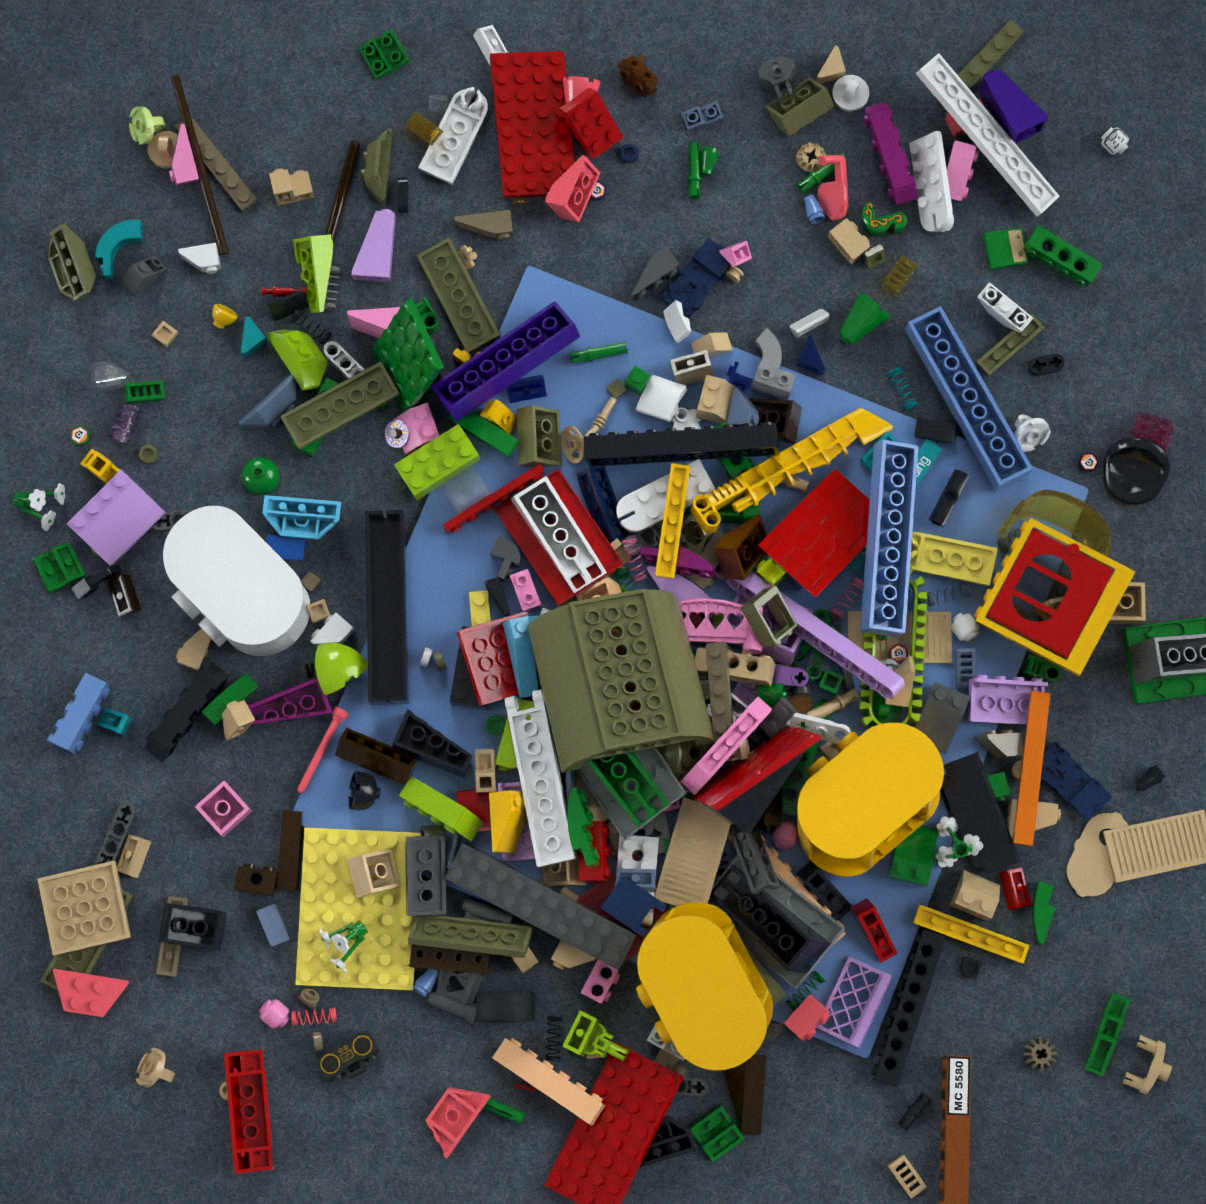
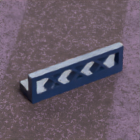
M605 466L588 468L577 474L589 513L609 543L613 542L616 538L618 540L626 539L629 535L627 530L620 526V521L618 522L616 512L618 503ZM596 472H600L602 481L597 478ZM603 490L607 493L608 499L603 496ZM609 508L613 510L614 517L609 513ZM615 525L619 528L620 535H617Z

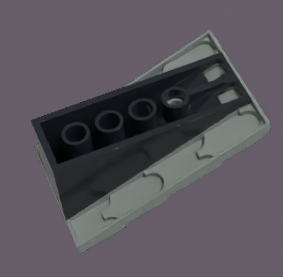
M737 855L713 885L708 904L722 909L731 918L743 943L757 959L793 988L798 989L844 932L845 928L776 872L780 888L776 890L766 888L758 894H753Z

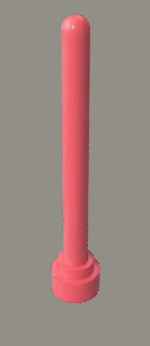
M335 706L332 713L333 720L297 788L299 793L305 791L340 722L346 720L349 715L348 712Z

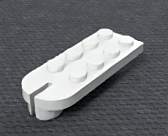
M474 87L463 89L454 95L418 167L419 171L453 185L488 113L487 100L479 89L476 92L477 97L472 105L470 103L475 94Z
M934 131L909 144L921 224L927 231L945 232L952 228L954 216L952 214L942 134L940 131Z
M700 459L688 464L690 466L684 510L692 506L696 496L705 495L706 493L711 494L712 490L716 491ZM670 474L624 496L619 501L616 512L621 527L630 532H641L663 521ZM630 513H635L634 515L622 520V517Z

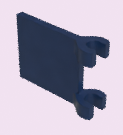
M622 875L601 909L643 938H646L649 931L640 924L653 906L663 912L667 905Z

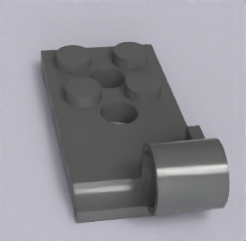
M442 825L421 826V836L406 837L405 842L406 915L447 914L445 835ZM424 870L430 872V878L427 881H423L421 878V873ZM428 889L431 896L428 900L424 901L421 894L424 890Z

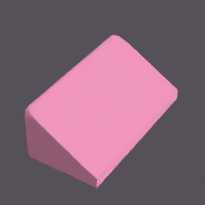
M747 241L733 244L719 251L733 267L752 259Z

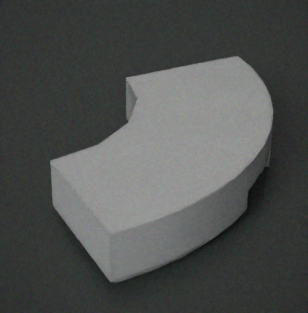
M766 328L755 341L762 354L760 363L779 369L782 360L781 347L775 335Z

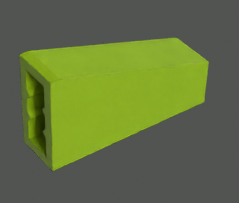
M517 698L519 711L535 708L534 702ZM530 715L527 716V720H528V721L531 720V716H530ZM507 716L495 766L499 767V771L509 773L510 770L515 771L516 767L514 765L517 761Z

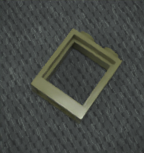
M776 585L761 590L740 607L763 648L767 646L776 647L782 643V638L790 636L793 633L792 630L798 626ZM767 603L780 626L773 634L759 611V608Z

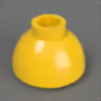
M215 304L213 307V324L218 328L223 329L224 326L233 324L238 318L237 314L227 306Z

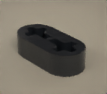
M398 178V212H408V178Z
M1059 354L1036 357L1030 361L1028 370L1035 376L1056 373L1064 367L1065 360ZM1054 359H1056L1057 362H1060L1058 367H1056L1055 365L1048 364L1052 363ZM1035 362H1037L1038 365H1043V364L1045 365V366H1042V367L1039 369V371H1037L1036 368H1033V366L1035 365Z

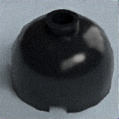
M360 771L353 772L349 787L351 789V796H348L349 809L366 810L374 804L375 799H379L381 789L377 787V782L372 775Z

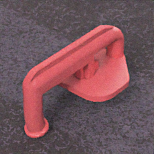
M821 155L818 159L821 166H826L829 163L835 164V181L822 183L819 186L818 202L831 220H841L846 216L849 207L846 159L842 155Z

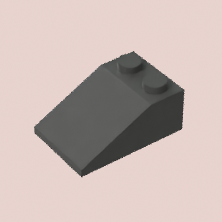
M934 682L920 712V719L914 728L924 733L938 750L946 753L970 697Z

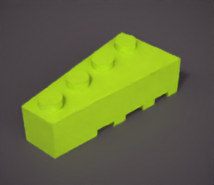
M412 776L399 794L405 800L403 802L404 805L412 810L416 807L417 812L422 816L427 817L429 815L431 817L430 820L440 826L442 823L445 825L444 828L452 834L456 832L471 842L484 821L462 805Z

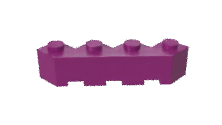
M884 102L864 108V124L870 128L873 134V140H871L872 148L878 152L881 158V164H879L880 172L882 175H885L889 182V188H887L889 199H893L896 205L918 199L915 180L910 175L909 162L905 151H902L901 138L897 127H894L892 122L893 114L890 107Z

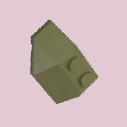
M390 128L370 142L367 146V151L363 153V162H366L365 169H362L361 180H364L367 189L382 206H386L393 139V132Z
M62 224L50 232L49 238L51 239L48 259L60 292L77 301L90 293L96 274L84 242L67 225Z

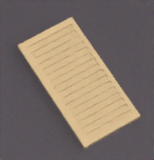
M848 611V640L862 649L864 641L871 643V639L862 640V632H860L862 611ZM907 611L905 634L898 637L888 636L886 640L880 639L876 634L875 659L878 661L886 660L887 658L892 659L891 649L897 645L905 648L906 656H910L912 611ZM926 612L924 615L917 613V616H926V624L923 627L916 625V628L926 627L924 638L916 637L915 641L925 639V647L923 650L915 649V652L924 651V660L922 662L914 661V663H953L951 612Z
M683 797L654 897L675 906L690 902L708 903L731 824L702 803Z
M1204 810L1103 831L1115 883L1206 863V815Z

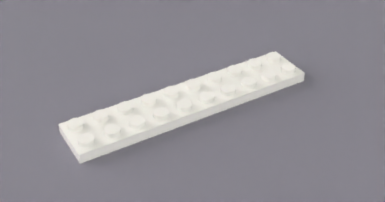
M937 54L916 72L920 80L928 87L1037 217L1059 197L1057 192L940 54Z

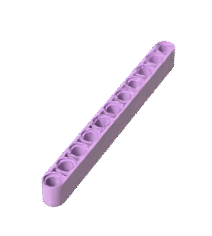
M752 571L745 580L726 579L728 586L748 601L761 590L771 587L769 583ZM780 592L798 624L792 630L793 633L887 699H892L905 686L901 676ZM765 603L763 611L775 619L767 603Z

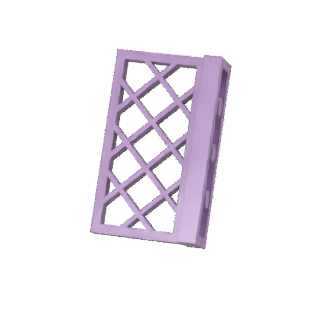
M849 956L825 1006L828 1010H831V1014H828V1016H833L836 1027L827 1029L819 1024L817 1029L860 1049L892 980V975ZM852 962L859 965L861 973L850 977L848 968ZM870 972L878 974L877 981L868 985L865 974ZM863 976L866 986L855 990L851 979ZM849 980L853 991L842 994L839 987L841 983ZM867 989L870 996L867 1001L860 1003L856 992ZM854 993L858 1004L846 1007L843 997ZM841 998L845 1009L833 1012L832 1002ZM859 1006L861 1016L852 1021L848 1010ZM846 1011L849 1022L838 1025L835 1015ZM851 1024L853 1033L850 1039L842 1036L840 1028ZM838 1029L839 1034L833 1032V1030Z

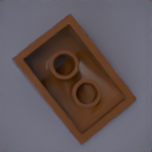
M761 515L752 517L724 535L714 547L725 579L745 580L765 554L758 547L760 542L767 536Z

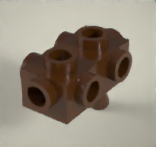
M640 54L637 59L633 55L627 60L623 59L618 65V68H620L619 74L623 81L632 85L638 95L645 98L648 95L652 96L657 91L659 79L643 65L646 57Z

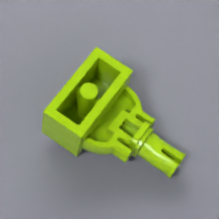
M579 1011L563 1044V1047L581 1056L599 1055L605 1057L606 1054L600 1052V1049L621 1061H624L626 1056L618 1053V1051L625 1055H628L629 1052L628 1049L606 1039L605 1037L613 1040L614 1036L607 1032L606 1028L601 1024V1020L583 1011Z

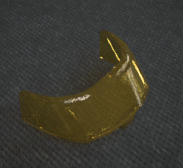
M1040 490L1033 493L1017 505L997 531L999 534L996 539L999 541L1007 537L1011 526L1017 520L1037 517L1072 532L1083 541L1085 546L1109 558L1111 546L1110 526L1107 525L1103 516L1089 504L1063 492Z

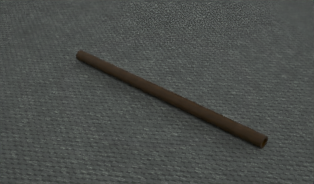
M179 74L172 75L170 77L181 118L187 131L219 254L225 255L229 251Z

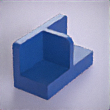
M267 535L266 543L285 562L287 560L303 561L304 549L307 547L306 539Z

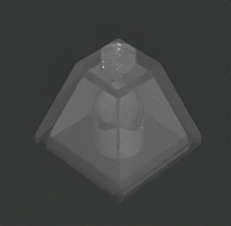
M100 361L96 365L91 366V382L98 392L122 388L125 383H135L128 371L111 362Z

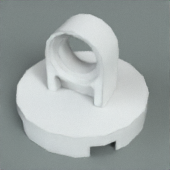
M845 75L834 84L832 90L834 103L842 111L852 112L860 110L868 101L869 87L862 78L855 75Z
M1022 414L1018 416L1015 422L1017 430L1014 436L1025 452L1035 450L1034 446L1039 443L1042 446L1050 436L1051 430L1044 419H1032Z

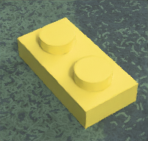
M488 590L469 592L472 627L491 622Z

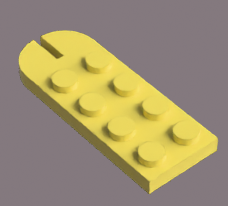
M912 531L911 550L913 551L911 552L910 567L916 572L990 586L998 548Z

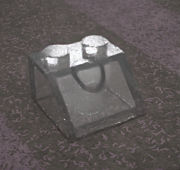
M472 466L440 485V488L458 515L492 494L481 476Z

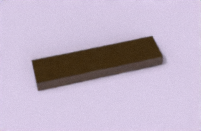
M283 810L278 889L297 890L303 811Z

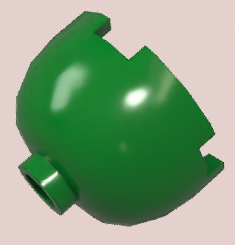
M255 457L249 460L241 472V480L244 487L250 493L257 496L272 493L280 481L277 466L271 460L264 457Z

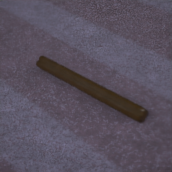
M354 140L350 141L325 233V235L331 234L333 245L360 148V143Z

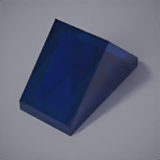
M809 336L796 365L822 376L825 373V367L813 337Z

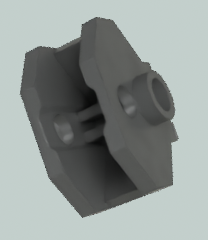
M780 56L765 61L758 70L761 86L773 89L778 101L783 100L780 90L785 88L789 97L794 96L791 88V81L796 75L793 59Z

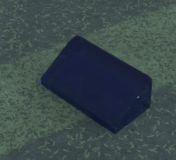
M543 375L521 378L507 387L510 403L547 396Z

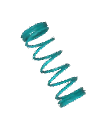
M897 367L889 371L888 375L890 377L893 376V379L903 371H901V367ZM906 377L895 381L891 379L892 382H897L894 388H902L898 391V395H905L902 397V399L913 392L910 391L908 393L899 394L901 390L910 385L908 384L902 387H896V385L900 383L902 380L906 379ZM916 398L907 401H902L901 399V402H908L904 405L905 410H909L918 405V401L910 403Z

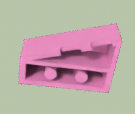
M953 141L947 165L951 199L962 201V198L966 199L969 190L966 187L967 180L972 179L974 169H971L972 162L977 161L979 151L976 150L977 146Z

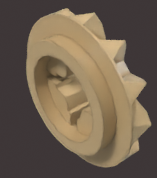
M809 142L802 145L798 150L796 160L803 170L815 172L822 167L818 161L819 156H825L826 154L824 148L820 147L818 143L813 144ZM813 151H815L814 157L817 159H812V161L808 163L809 157L807 156V154L810 155L811 153H813Z

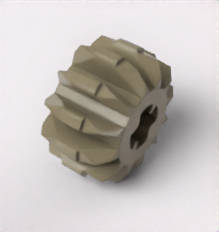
M1037 1037V1043L1031 1039L1030 1044L1032 1047L1029 1045L1024 1046L1025 1049L1029 1050V1053L1025 1052L1023 1056L1030 1057L1025 1063L1033 1062L1031 1069H1035L1038 1065L1039 1071H1043L1044 1066L1050 1069L1049 1062H1056L1055 1059L1051 1058V1056L1057 1055V1052H1051L1055 1045L1051 1044L1048 1046L1049 1039H1045L1043 1044L1041 1037ZM1043 1050L1044 1052L1042 1053L1045 1054L1044 1057H1040L1038 1059L1036 1051Z

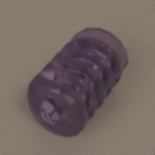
M123 403L124 405L119 406L121 412L116 413L118 419L113 421L116 426L110 428L113 433H109L108 438L128 446L125 442L133 440L128 435L135 434L131 427H138L134 420L141 419L136 414L143 413V411L133 405Z

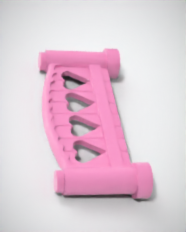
M710 598L679 601L682 612L686 613L684 622L690 642L715 643L725 641L729 644H743V652L751 654L762 653V646L740 608L743 605ZM763 606L759 608L761 614H763ZM704 613V620L695 629L689 618L690 614ZM712 613L716 615L724 614V619L715 630L709 620V615ZM730 614L735 616L742 614L744 616L743 620L733 630L728 621V616Z

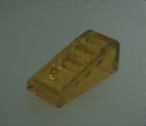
M902 255L882 283V287L898 296L918 265ZM904 262L912 268L909 270L901 265V263ZM898 268L902 269L903 271H905V272L907 273V275H904L903 273H901V272L898 271L897 269H898ZM894 274L899 275L903 278V280L901 281L900 279L895 277ZM890 279L896 281V282L899 283L900 285H899V286L895 285L894 283H892V282L890 281Z

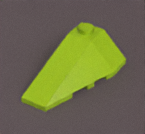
M331 234L293 239L296 262L301 264L303 270L300 276L307 284L305 293L311 313L323 312L333 256Z

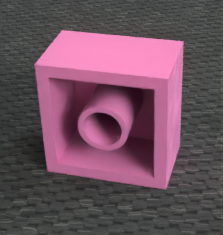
M225 781L221 782L195 806L222 837H225L252 812L249 806Z

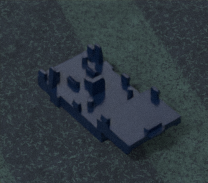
M708 238L700 249L695 251L693 259L680 272L681 274L675 282H671L667 292L665 291L662 294V300L668 305H671L675 300L682 303L683 316L689 319L696 310L700 309L704 299L731 265L719 252L725 247L720 243L716 244Z
M1055 741L1044 751L1041 781L1046 782L1069 806H1072L1088 821L1096 812L1099 813L1105 807L1104 805L1112 796L1100 785L1101 782L1099 780L1092 779L1082 769L1083 766L1080 763L1077 764L1070 757L1071 754L1064 748H1061V744L1058 741Z

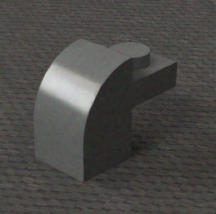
M497 536L490 554L491 557L503 561L497 577L505 583L506 578L510 579V575L513 573L514 568L511 566L520 567V552L513 542Z

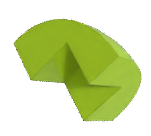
M327 642L318 645L315 655V668L324 695L343 688L346 682L350 679L358 678L368 668V662L361 654L340 643Z

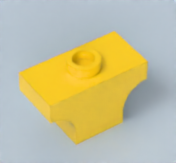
M489 400L480 414L481 417L508 434H511L517 424V417L498 400Z
M93 449L90 450L80 463L106 484L120 471L110 460Z

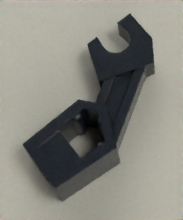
M118 564L111 565L95 576L90 575L83 578L71 589L78 599H85L99 589L100 582L112 579L114 574L121 572L122 569Z

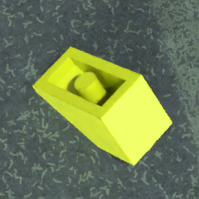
M772 559L768 561L763 560L756 566L757 571L755 574L771 586H777L785 578L786 572L772 563Z

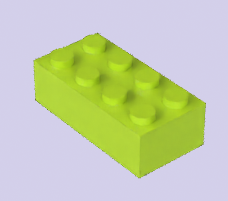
M457 424L400 460L394 466L416 501L478 463L481 459L460 425Z

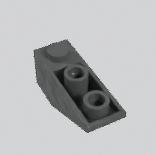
M667 247L650 258L632 292V300L636 298L642 299L648 294V290L658 288L663 284L662 281L667 277L671 279L678 274L680 264Z

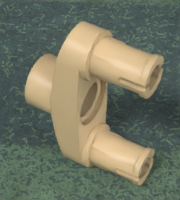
M1140 1035L1139 1040L1146 1044L1138 1041L1136 1047L1152 1052L1154 1055L1144 1079L1126 1072L1125 1077L1132 1081L1124 1079L1122 1084L1136 1088L1140 1093L1147 1095L1156 1079L1167 1082L1172 1066L1163 1062L1166 1043L1159 1040L1156 1042Z

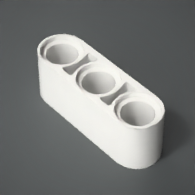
M330 341L325 344L324 354L327 360L346 379L365 370L337 342ZM335 348L338 350L335 355L328 354L330 349ZM345 361L351 363L348 368H342L341 365Z

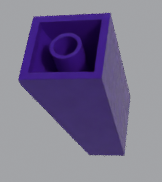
M1001 69L995 72L991 70L984 74L978 90L994 119L1015 144L1043 131L1049 119L1048 116Z

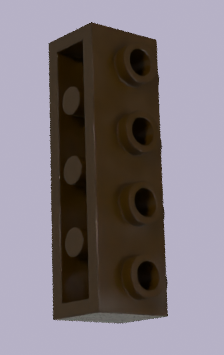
M347 727L339 739L335 756L343 760H347L404 785L412 776L418 758Z
M412 944L409 967L490 974L492 954Z

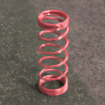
M335 1007L332 1008V1010H331V1008H329L328 1021H326V1019H325L324 1010L321 1009L320 1022H318L317 1015H316V1011H315V1009H314V1010H313L312 1023H310L309 1016H308V1012H307V1010H305L304 1024H305V1022H306V1014H307V1018H308L309 1024H310V1025L313 1024V1021H314V1013H315L316 1021H317L318 1024L321 1023L322 1013H323V1017H324V1020H325L326 1023L329 1022L330 1013H331V1021H332V1023H336V1009H335ZM299 1010L297 1011V1020L296 1011H292L293 1026L298 1024V1015L301 1024L304 1025Z

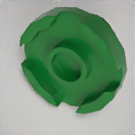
M873 693L872 712L877 721L881 724L897 723L902 713L901 706L885 704L884 697L880 693ZM863 711L864 717L868 716V711ZM872 722L869 724L871 727L875 726Z

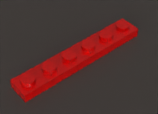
M541 464L535 466L443 524L446 533L452 532L454 534L458 532L466 522L470 524L477 520V515L482 512L485 514L495 508L493 505L498 502H506L514 492L520 493L526 489L528 483H536L542 479L544 474Z

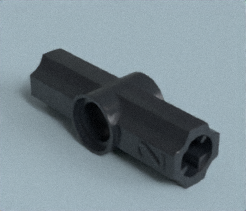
M954 469L928 519L937 526L944 527L970 476L961 470ZM944 495H952L954 501L947 502Z

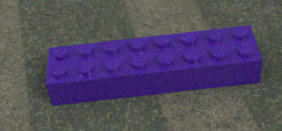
M554 301L431 385V388L437 400L453 420L458 422L580 338L575 323Z

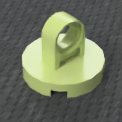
M135 107L130 113V117H133L132 123H129L130 133L133 140L139 142L140 145L150 143L154 132L161 131L166 127L163 117H152L146 107Z

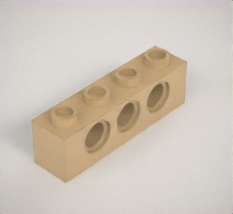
M706 646L704 648L698 647L695 656L698 675L709 677ZM727 649L730 680L771 687L776 664L770 656L760 655V657H756L748 652L737 654ZM739 662L736 668H730L732 663ZM752 665H758L755 671H749Z

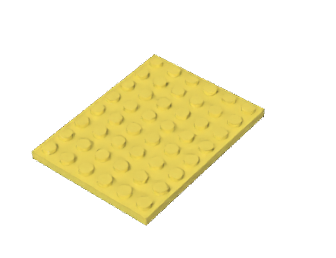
M304 828L295 985L414 990L415 968L409 967L412 944H408V937L416 916L406 915L405 842L406 837L421 836V833ZM391 848L401 886L357 898L347 859ZM359 920L364 924L368 933L364 936L365 940L356 947L344 962L346 964L345 969L347 970V973H344L341 969L336 968L335 964L330 961V958L341 960L345 954L335 947L332 938H330L331 942L328 943L329 949H327L321 940L322 937L319 929H322L323 933L327 932L330 934L351 922L355 924ZM345 931L339 935L346 937L348 934ZM349 939V940H348V947H349V949H350V948L352 947V945L356 942V940H355V941H353L352 939Z

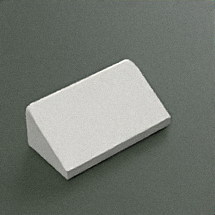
M493 25L479 28L474 33L473 37L489 65L490 53H508Z
M819 309L789 327L795 338H798L827 322L829 313Z

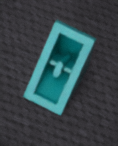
M245 317L241 346L243 358L249 357L268 342L250 317Z
M105 707L97 725L125 737L133 719L126 714Z

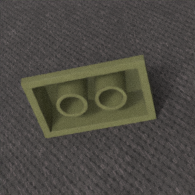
M811 77L792 88L794 96L789 97L786 92L782 95L783 100L778 101L776 98L764 106L779 129L788 136L797 133L799 129L811 124L816 118L826 114L834 107L827 88Z
M534 405L517 409L519 466L531 468L539 464L542 467L562 466L560 410Z

